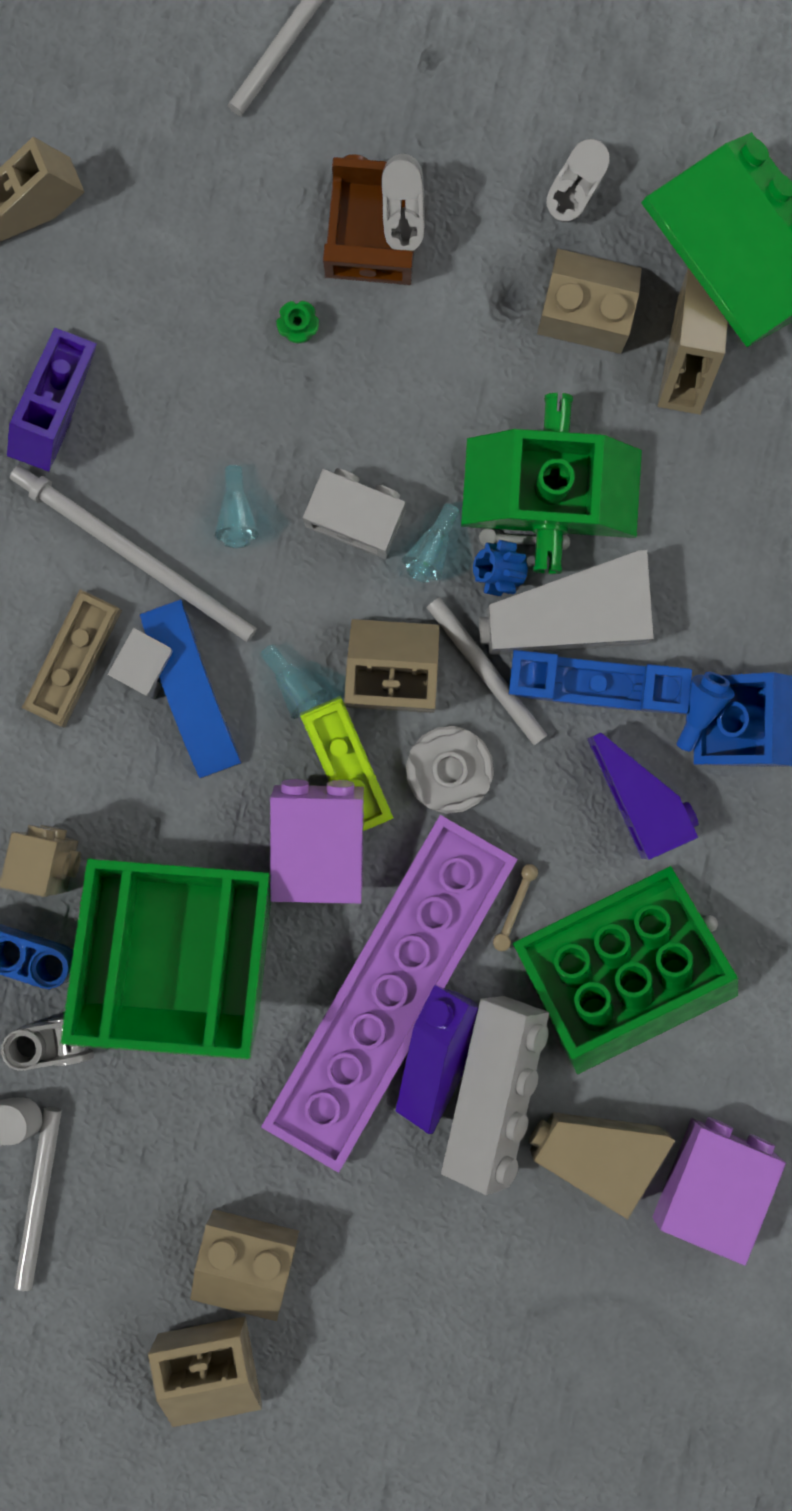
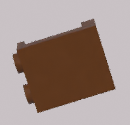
M357 154L346 155L344 158H333V183L327 244L325 243L323 255L325 278L411 285L414 251L392 249L386 242L384 235L382 174L387 161L368 160L366 157ZM402 200V207H405V200Z

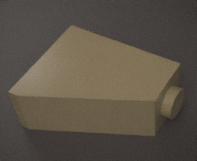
M687 268L676 301L658 407L700 415L725 355L728 321L689 268Z
M556 1112L551 1114L547 1122L543 1119L540 1120L529 1139V1143L532 1145L530 1152L536 1163L627 1220L675 1142L672 1136L660 1126Z

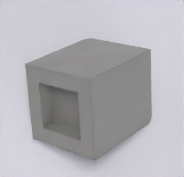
M133 628L107 675L155 700L162 687V684L157 682L173 651L165 644Z

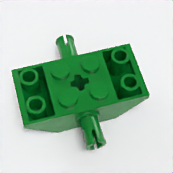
M556 392L544 396L543 431L511 429L467 438L461 527L533 531V533L537 534L533 571L544 574L545 570H547V557L549 556L548 574L550 575L562 573L563 535L637 537L642 457L641 449L609 436L570 433L573 396L562 393V400L559 401V411H557L558 393ZM548 477L556 478V484L561 486L559 490H553L546 485Z

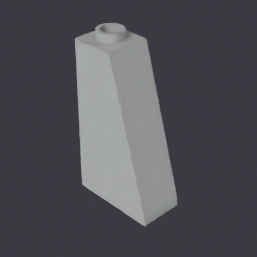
M639 550L490 604L486 611L487 617H479L481 644L489 643V655L513 653V650L537 652L646 645L654 639L647 550Z

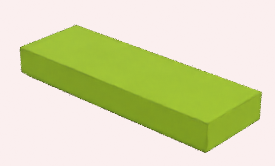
M341 696L300 713V717L329 782L347 780L353 782L354 787H364L363 831L393 819L394 817Z

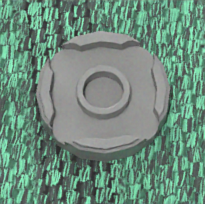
M456 726L437 727L422 735L412 747L406 764L407 782L415 798L428 809L444 814L464 812L477 805L489 791L494 776L492 756L484 741L471 731Z

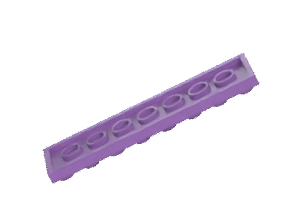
M439 815L261 1128L336 1172H340L408 1053L414 1024L434 985L445 988L518 859Z

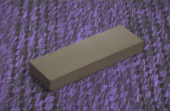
M79 590L22 708L65 728L122 610L83 590Z

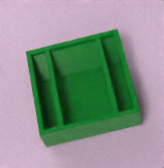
M87 859L60 1044L250 1060L260 1014L271 909L270 874L264 872Z

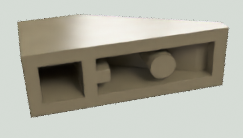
M34 136L0 167V242L55 219L85 192L71 158Z

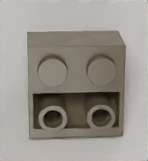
M352 619L346 667L344 697L346 708L434 713L440 625Z
M246 1316L157 1334L148 1356L156 1400L172 1427L262 1410L261 1395Z

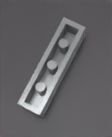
M506 996L480 999L441 1171L442 1175L484 1195L510 1187L518 1171L516 1157L520 1140L524 1137L528 1127L526 1113L530 1096L534 1093L538 1084L536 1069L540 1052L544 1049L548 1040L549 1033L546 1026L549 1012Z

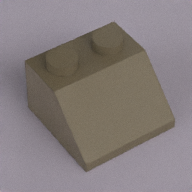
M557 248L537 334L621 354L632 327L640 292L642 268Z
M213 1209L205 1227L194 1271L190 1300L277 1322L299 1231Z

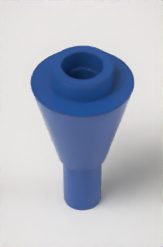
M705 672L704 675L699 674L692 677L686 724L676 743L680 749L689 752L693 751L702 730L715 719L735 696L734 691L729 686L730 682L722 675L714 672Z

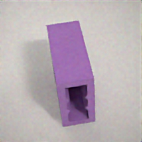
M289 779L282 781L281 785H274L270 797L271 902L361 904L363 889L364 787H354V783L347 780L330 781L327 783V786H309V782L306 780Z
M707 1117L706 1122L703 1123L691 1118L652 1218L660 1231L746 1266L786 1162L773 1152L774 1144L760 1137L749 1134L746 1141L732 1135L733 1128L719 1120Z

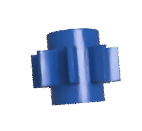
M499 540L497 544L487 542L485 549H482L476 555L473 562V573L476 582L486 583L484 587L485 594L502 596L503 593L515 594L516 587L521 586L525 581L528 573V564L525 554L515 553L517 543Z

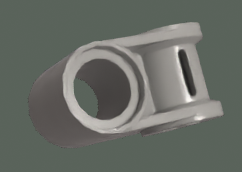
M64 1016L23 1025L11 1032L1 1045L3 1061L10 1068L19 1071L52 1065H71L88 1061L95 1057L94 1050L88 1047L60 1044ZM19 1036H27L34 1041L36 1046L34 1057H26L19 1052L17 1048Z

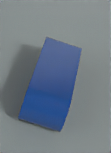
M0 924V975L44 989L56 988L69 982L74 952L72 948ZM8 941L15 943L19 948L20 958L16 964L7 961L4 956V946ZM49 955L58 957L62 962L63 971L59 978L51 976L46 971L45 963Z

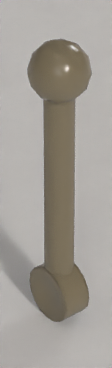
M526 864L521 869L523 879L501 933L496 934L493 938V945L498 951H506L510 947V932L531 881L538 877V869L533 864Z

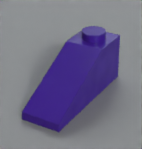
M54 327L9 423L7 457L50 472L66 435L97 343Z
M602 733L587 738L641 859L650 860L698 838L694 827L698 826L699 822L689 802L682 803L680 796Z
M434 985L414 1024L395 1110L428 1134L434 1133L464 1074L479 1004L461 993Z

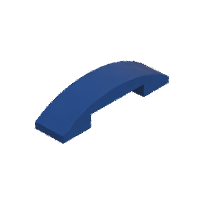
M180 599L140 614L145 634L170 647L173 651L159 678L199 778H204L241 764L242 762L228 724L224 721L196 644L197 640L183 601Z
M513 650L508 695L592 707L688 714L692 669L650 664L646 666L564 658L558 657L557 654Z

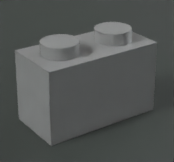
M336 468L334 473L322 469L303 515L305 527L386 559L405 514L406 502L399 499L401 495L386 486L376 485L375 489L360 484V478L346 470Z

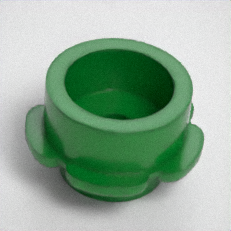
M290 301L284 304L279 310L280 318L276 321L277 330L280 335L286 337L292 343L300 344L309 341L319 329V318L315 316V308L306 301H300L299 303ZM300 318L302 320L301 324L296 325L294 319Z

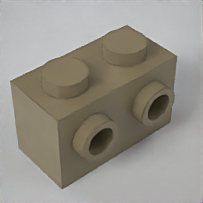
M28 825L27 832H12L0 887L42 897L67 892L70 877H76L81 863V852L76 851L78 840L66 838L67 830L47 825Z

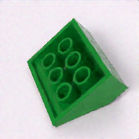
M751 132L725 143L646 196L641 202L746 347L792 323V181L781 173L770 158L767 147L760 140L756 139Z
M671 866L513 942V946L545 1011L549 1012L548 1018L577 1075L738 996V977Z

